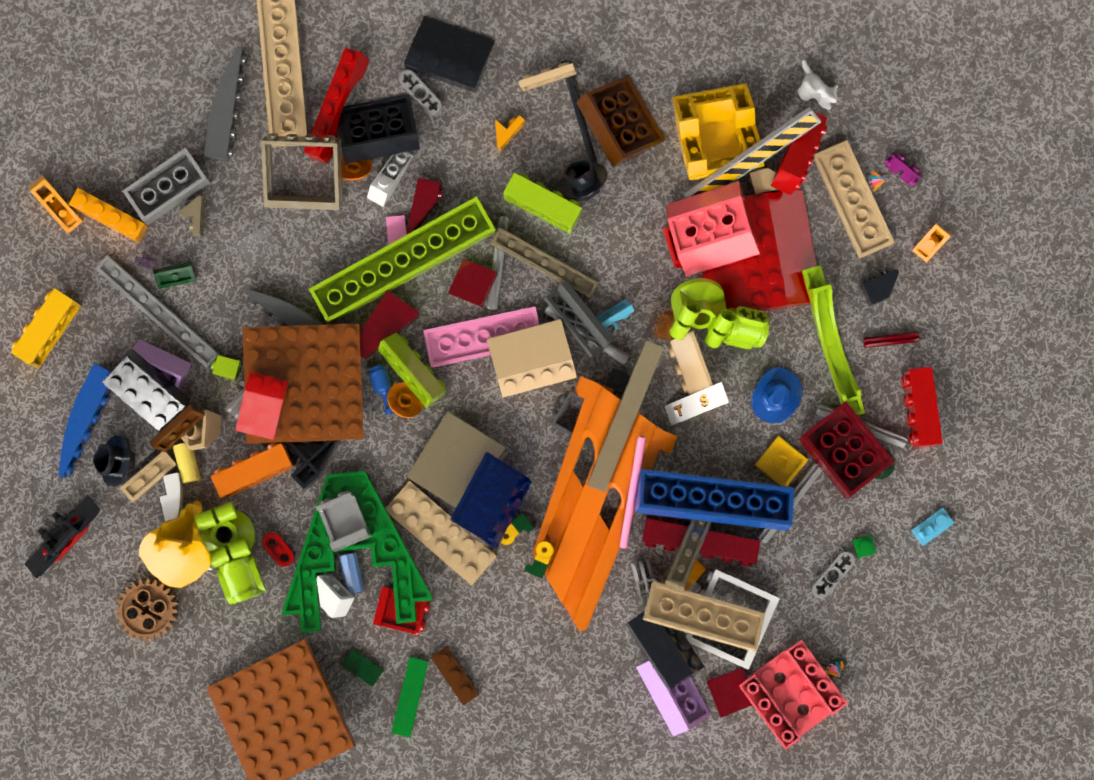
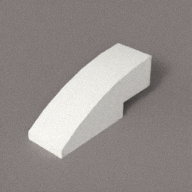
M180 473L163 476L167 495L161 496L160 501L165 521L177 518L183 507V484Z

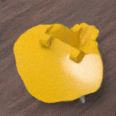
M195 501L193 504L188 503L185 509L181 510L177 518L163 522L161 526L147 534L140 544L139 555L148 570L168 586L183 587L196 581L207 569L213 570L210 553L199 534V528L194 515L203 512L200 501Z

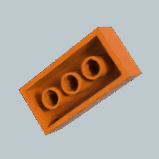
M273 443L267 446L268 450L264 452L258 450L249 455L250 458L247 460L239 459L232 462V467H222L215 470V474L210 477L220 498L227 499L296 467L286 445Z

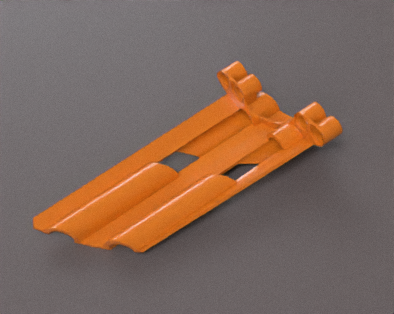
M582 376L578 380L574 393L584 398L533 550V555L536 557V547L539 543L543 541L552 543L554 552L545 574L579 631L587 630L620 549L638 436L646 437L640 471L641 469L652 470L660 450L671 454L678 438L674 434L661 430L637 413L606 492L588 486L587 482L621 400L613 395L614 389ZM589 437L594 445L595 460L583 487L573 470L585 440ZM609 488H615L621 496V503L609 530L599 513Z

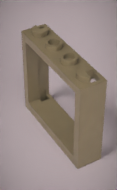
M270 133L261 140L264 207L316 210L341 209L343 206L341 138H335L333 135L318 138L316 135L297 137V134L279 136L277 133ZM272 145L333 147L335 197L274 195Z

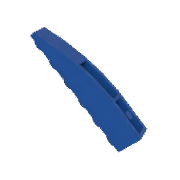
M93 364L68 419L60 456L59 476L62 478H67V476H71L75 469L73 464L76 458L79 459L84 450L82 446L85 441L90 439L92 435L91 428L93 424L98 423L101 417L99 412L102 406L105 407L110 398L108 396L110 389L102 383L110 371L96 364Z

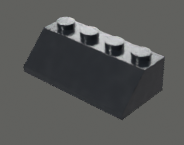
M645 611L625 624L667 690L691 678L705 667L682 631L643 620Z

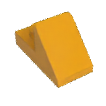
M520 115L516 119L512 118L509 121L507 129L495 120L497 150L501 152L525 125V120Z
M936 223L912 251L927 263L950 238L951 234Z

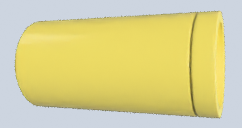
M185 443L173 446L182 484L201 480L194 450H189Z

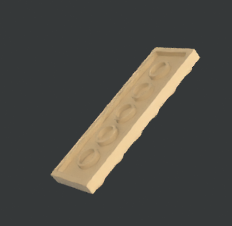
M848 140L814 154L816 167L858 258L861 259L893 245L895 242Z
M410 481L386 507L389 515L471 586L497 557Z
M653 581L643 620L756 652L765 613L686 590L682 591Z

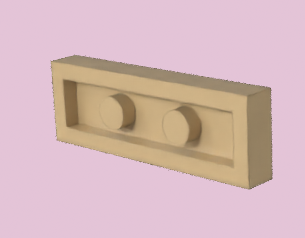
M562 63L558 66L559 68L553 70L548 68L542 70L541 74L524 76L523 80L519 81L520 88L524 92L576 75L577 71L573 63Z
M162 451L120 489L134 503L159 482L163 476L173 470L177 463L167 452Z

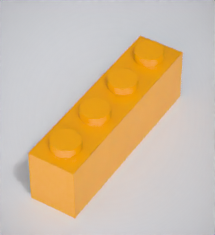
M77 188L69 202L72 208L139 244L149 228L145 223Z

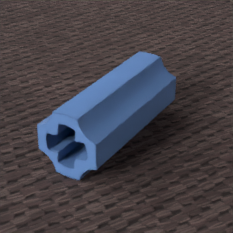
M352 553L339 556L346 589L351 594L364 591L357 554Z

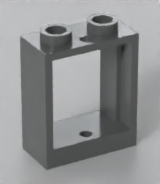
M572 391L569 394L565 393L559 402L562 404L559 411L555 409L550 417V420H552L551 425L569 436H572L573 431L558 422L572 399L580 404H583L584 398ZM588 437L587 440H585L584 445L591 448L593 442Z

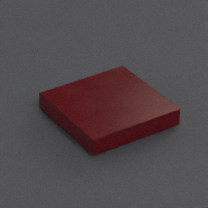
M463 259L448 294L483 308L498 273Z
M742 667L706 681L720 718L752 706V703L739 687L747 679Z

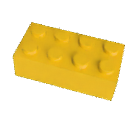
M55 288L47 293L44 299L45 303L42 307L36 309L33 315L34 319L31 323L26 324L23 329V335L12 345L13 350L11 353L37 369L41 367L81 307L80 304Z

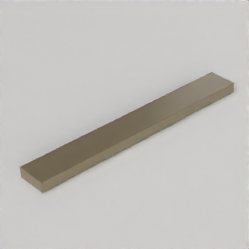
M645 340L587 482L588 486L606 492L663 352V347Z

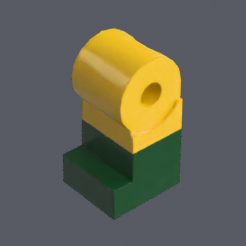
M522 513L499 531L498 539L502 544L509 545L513 543L515 537L523 530L529 533L535 528Z
M543 541L537 545V555L532 565L526 564L525 572L541 579L544 577L554 552L552 543Z

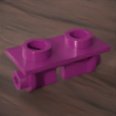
M893 152L891 154L893 158L888 157L884 162L887 165L886 168L895 175L902 170L903 173L899 178L908 186L912 185L914 187L918 182L915 178L921 179L923 176L920 174L921 170L914 164L910 166L906 162L907 159L901 153L897 152L896 154Z

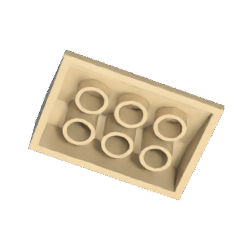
M561 319L487 338L502 397L577 378Z

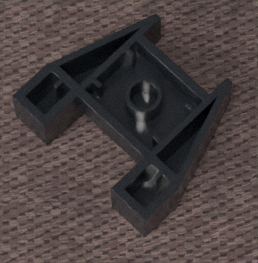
M340 440L286 442L304 461L291 474V477L304 491L320 478ZM260 443V444H261L265 449H267V446H269V445H271V444H273V443Z

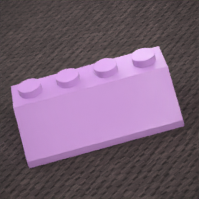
M649 660L636 667L673 736L691 729L711 715L692 678L667 690Z

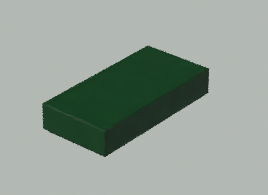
M351 649L341 664L372 687L384 672L383 669L354 649Z

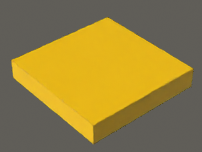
M778 435L754 466L779 486L787 487L809 459Z

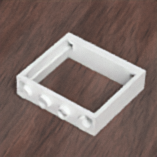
M716 569L713 573L710 572L705 581L708 583L706 590L702 589L700 595L710 597L718 578H721L768 600L763 612L765 617L758 644L759 647L780 598ZM683 631L690 644L749 670L756 652L746 650L743 659L740 660L692 638L693 634Z

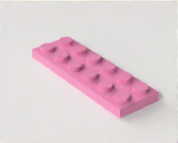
M536 307L423 330L431 368L491 356L487 338L539 325Z

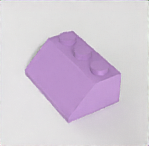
M139 339L132 349L181 390L188 377L191 363Z

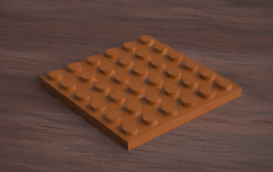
M359 324L242 327L244 389L249 372L288 381L274 440L246 434V444L364 439Z
M307 639L206 687L248 780H286L357 746Z

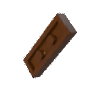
M193 405L186 407L150 441L152 447L166 452L205 416L203 410Z
M447 646L430 657L463 706L479 695Z

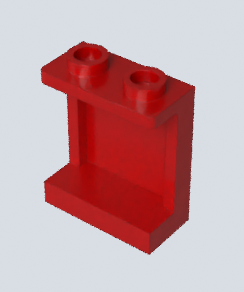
M382 586L373 625L419 635L420 632H424L426 621L423 620L424 613L429 612L431 602H416L417 622L397 623L394 589Z

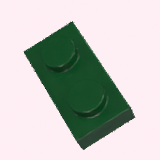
M191 262L153 270L158 289L196 281Z

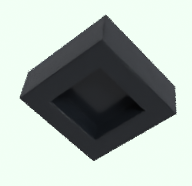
M612 369L606 387L623 394L630 375Z

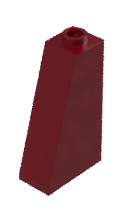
M388 291L359 331L360 358L368 359L378 351L380 342L396 332L399 334L418 319L420 313Z

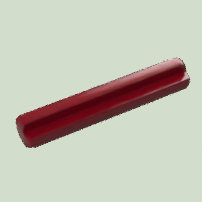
M916 331L866 337L863 339L864 348L914 343L920 341V335Z

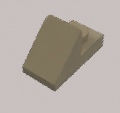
M197 196L178 215L183 218H193L189 222V231L195 237H202L204 198Z

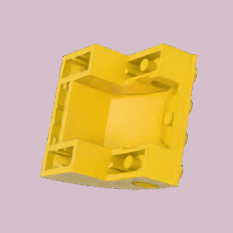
M747 83L672 97L680 147L689 180H698L710 176L761 141L755 124V107ZM764 162L755 167L754 169L764 167Z

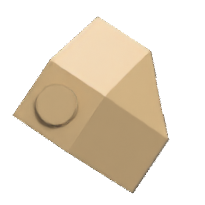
M203 410L205 416L180 438L185 442V446L189 450L207 448L220 435V415Z

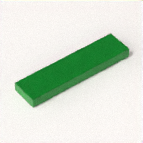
M409 657L391 731L392 734L411 737L429 661Z

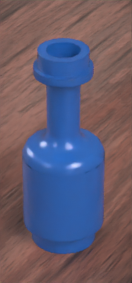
M383 364L369 368V377L375 393L381 394L386 408L383 411L386 416L393 414L394 412L389 407L387 401L388 391L392 387L387 368H384Z

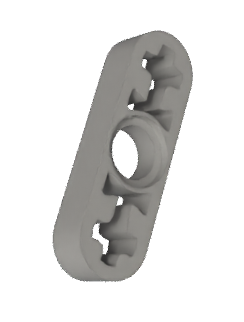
M410 70L403 71L399 76L401 86L427 114L431 116L440 114L442 111L441 101L414 72ZM404 76H412L411 81L415 85L412 91L410 90L412 85L409 82L404 83ZM417 89H424L426 95L423 98L416 97L415 92ZM428 98L432 104L437 103L436 111L434 109L429 110L430 105L426 101Z
M840 553L811 587L814 597H827L853 567L855 558L851 553ZM842 556H849L848 561L850 562V564L843 565L841 569H844V572L842 573L841 570L838 567H835L834 565L835 563H837V565L839 566L842 563ZM832 569L838 572V578L835 581H831L828 578V572ZM824 577L826 582L832 584V586L826 585L823 589L825 593L817 594L816 586H822L825 583L822 581Z

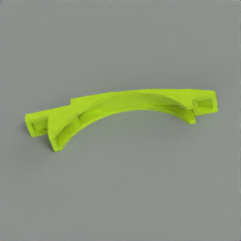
M821 265L801 270L811 304L812 316L840 403L842 405L846 401L857 415L864 414L865 411L861 400L862 394L852 375L840 341L833 309L831 284H826Z

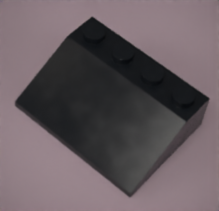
M424 16L410 45L404 66L407 70L477 93L495 40Z
M409 94L343 107L338 122V130L345 164L420 149Z

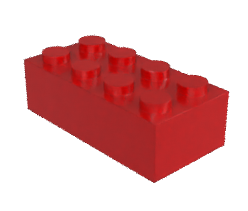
M815 111L814 113L820 118L821 123L788 145L771 183V187L790 196L794 190L798 191L802 182H804L808 174L807 170L815 158L814 154L821 144L820 140L828 127L825 125L827 117Z
M932 367L907 370L903 373V377L900 378L901 387L905 388L906 394L903 396L904 407L908 409L906 424L910 426L911 433L908 434L909 444L913 445V449L941 445L943 441Z

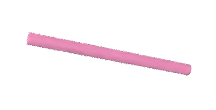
M638 436L620 540L621 548H627L645 436Z

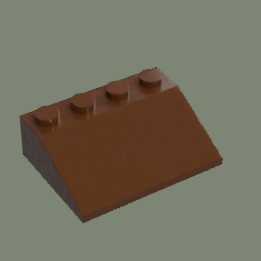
M629 75L586 92L576 102L612 167L623 164L665 141L663 134Z

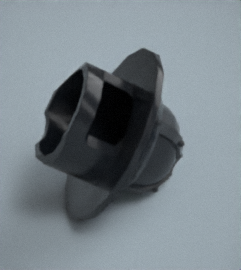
M590 160L572 162L564 170V177L560 182L559 190L568 199L588 201L600 192V188L607 180L608 172L603 165L591 163Z
M115 435L109 438L106 444L98 446V450L93 456V464L97 473L102 476L103 481L108 486L117 487L123 483L130 472L135 470V453L131 451L128 441L123 436Z

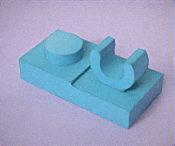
M624 299L596 318L606 330L610 325L618 329L615 322L629 317L630 313L634 312V309Z
M941 508L911 531L921 545L924 546L953 525L954 522L944 508Z

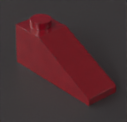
M418 178L406 234L417 230L436 207L438 199L442 200L444 188H441L440 182Z

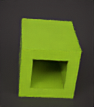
M218 355L211 365L212 374L238 381L242 362Z

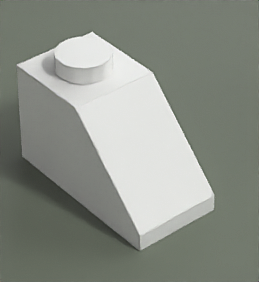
M333 574L317 576L320 606L331 618L346 616L354 600L352 594Z

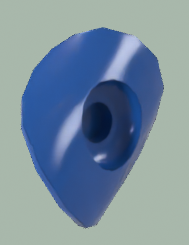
M781 367L768 369L759 380L752 395L751 406L754 414L762 421L771 424L782 423L790 418L799 406L803 396V387L799 378L790 370Z

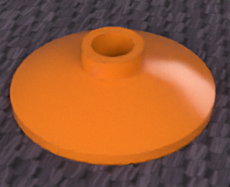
M342 155V179L359 180L370 174L372 170V161L370 159L345 164L344 156Z
M396 383L389 389L387 401L395 414L403 418H413L422 411L423 404L406 383Z

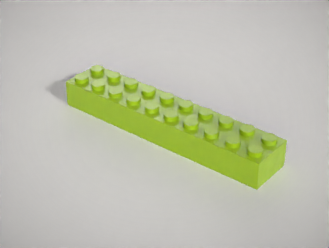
M476 196L311 287L309 291L325 320L330 325L385 295L388 291L394 290L496 233V229Z

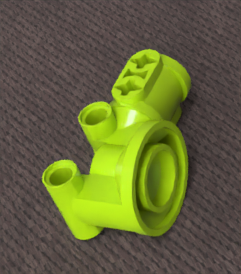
M706 278L691 279L680 284L672 293L671 306L675 321L669 333L673 338L684 340L691 327L696 329H708L704 341L712 348H718L722 342L744 349L760 348L765 344L770 327L769 316L763 311L742 306L737 309H727L724 291L717 282Z
M232 501L194 515L197 526L201 531V538L210 553L212 565L214 568L219 567L216 572L228 604H237L264 593L266 586L254 556H248L251 554V549L255 542V528L250 518L243 512L236 510ZM223 526L229 527L233 533L232 539L228 543H221L217 538L218 530Z

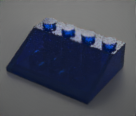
M486 452L450 521L479 543L497 549L532 481L502 460Z

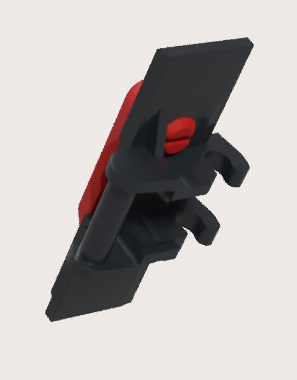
M87 495L66 519L55 511L52 517L56 519L58 525L51 533L42 527L37 531L42 535L41 538L44 539V543L25 563V566L35 578L42 576L54 562L61 560L88 530L89 523L99 514L101 509L90 496Z

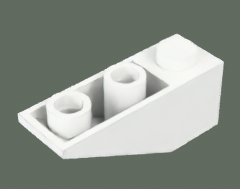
M408 152L391 155L370 185L367 198L384 207L414 156Z

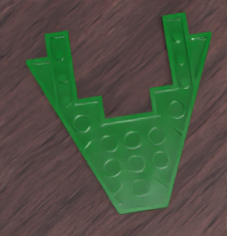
M357 471L327 475L317 506L320 505L319 502L322 500L338 498L337 495L341 492L348 491L349 493H354L371 537L338 551H333L329 543L331 541L321 515L315 509L285 600L282 615L300 614L301 633L322 631L316 580L317 573L336 571L335 552L371 548L373 567L392 566L396 622H417L416 602L432 601L433 596L367 472Z

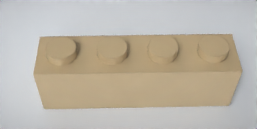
M694 331L689 332L684 340L674 339L670 341V346L667 348L671 358L674 357L677 364L674 365L677 375L682 377L681 387L684 394L688 393L689 396L713 386Z

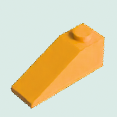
M43 174L28 186L30 192L67 233H70L83 222Z

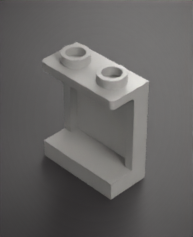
M341 492L337 495L338 498L322 500L319 502L320 505L316 506V510L319 511L331 542L329 544L333 551H338L371 537L357 498L352 492Z

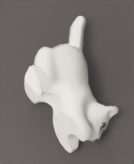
M802 60V68L806 76L798 88L800 98L805 101L815 98L821 107L830 110L832 107L831 103H836L838 99V85L829 87L824 84L821 78L812 72L806 60Z

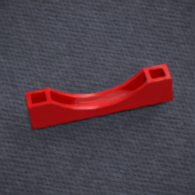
M344 48L310 135H316L318 138L333 135L336 138L343 106L352 89L364 77L370 61L363 53ZM305 146L303 153L313 160L329 164L334 151L333 147Z

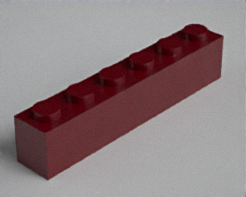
M646 518L641 542H645L647 547L656 548V545L664 546V550L675 552V549L680 548L688 526ZM708 531L699 553L702 554L703 558L713 559V556L721 557L723 562L732 563V560L740 561L739 565L751 567V563H757L760 541Z

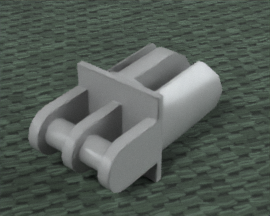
M649 558L645 559L650 577L648 579L642 560L638 561L642 577L641 581H639L635 563H630L639 598H642L643 595L649 596L650 588H648L647 582L655 581ZM644 583L645 589L640 590L639 584Z

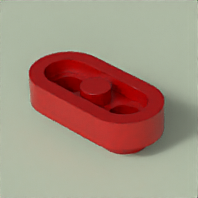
M268 533L263 537V548L279 566L287 567L294 562V552L278 534ZM271 539L276 540V544L274 546H271L269 544V541ZM284 553L288 555V559L286 561L282 560V555Z

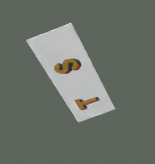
M721 382L665 405V409L671 425H675L726 404L729 401Z

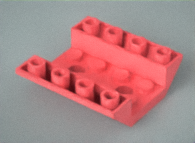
M739 181L667 204L668 223L676 252L686 277L760 254L755 235L751 230L743 202L745 199ZM727 215L733 217V222L730 225L723 223V219ZM695 227L696 234L692 237L687 236V229Z
M802 640L782 651L739 685L785 750L800 740V736L827 716L835 714L848 704ZM778 672H782L785 675V681L781 684H778L774 679ZM801 704L808 706V713L805 715L798 713V707Z

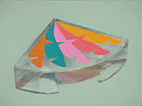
M872 168L867 176V184L872 194H874L886 180Z

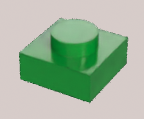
M872 535L852 540L857 559L877 554Z

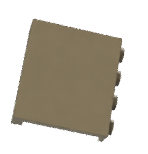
M447 412L408 473L407 478L468 515L469 512L472 513L476 508L478 497H482L486 492L488 481L495 478L498 472V465L500 463L503 464L507 459L508 449Z

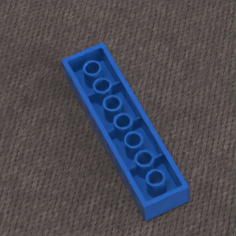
M641 469L634 513L787 531L793 523L794 488Z

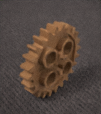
M139 579V585L132 582V589L126 586L127 593H120L123 599L116 600L121 605L115 608V610L120 611V614L116 615L115 618H121L122 621L118 623V626L125 625L122 630L123 632L130 631L128 637L136 634L135 640L137 641L141 636L143 637V642H147L148 636L151 641H155V635L159 639L163 638L162 632L169 633L167 627L174 628L171 621L178 620L173 615L179 612V610L174 609V606L179 603L172 601L176 595H169L172 590L171 588L164 590L166 584L162 583L158 586L159 581L155 580L152 584L151 579H147L145 584L142 579ZM143 591L149 595L146 602H142L140 599V594ZM133 600L137 601L143 607L150 606L149 611L159 615L162 619L158 620L155 616H153L150 613L144 614L145 610L133 604ZM158 602H163L165 605V609L161 613L156 609ZM132 608H136L138 611V615L134 619L129 615ZM148 618L154 621L152 629H148L145 625Z

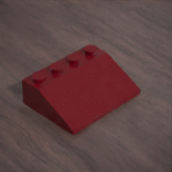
M846 401L798 438V441L821 467L845 499L850 498L894 463V460Z

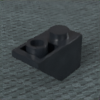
M889 268L882 271L881 276L877 278L873 275L863 280L864 283L860 287L869 307L890 297L899 274L898 269L892 271Z

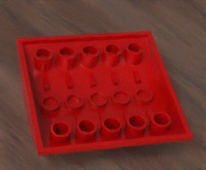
M796 190L791 196L784 192L745 196L743 202L760 254L702 272L703 278L713 280L722 287L727 309H737L742 306L764 312L810 304L801 270L817 265L803 190ZM727 215L723 219L725 225H730L733 222L731 215Z

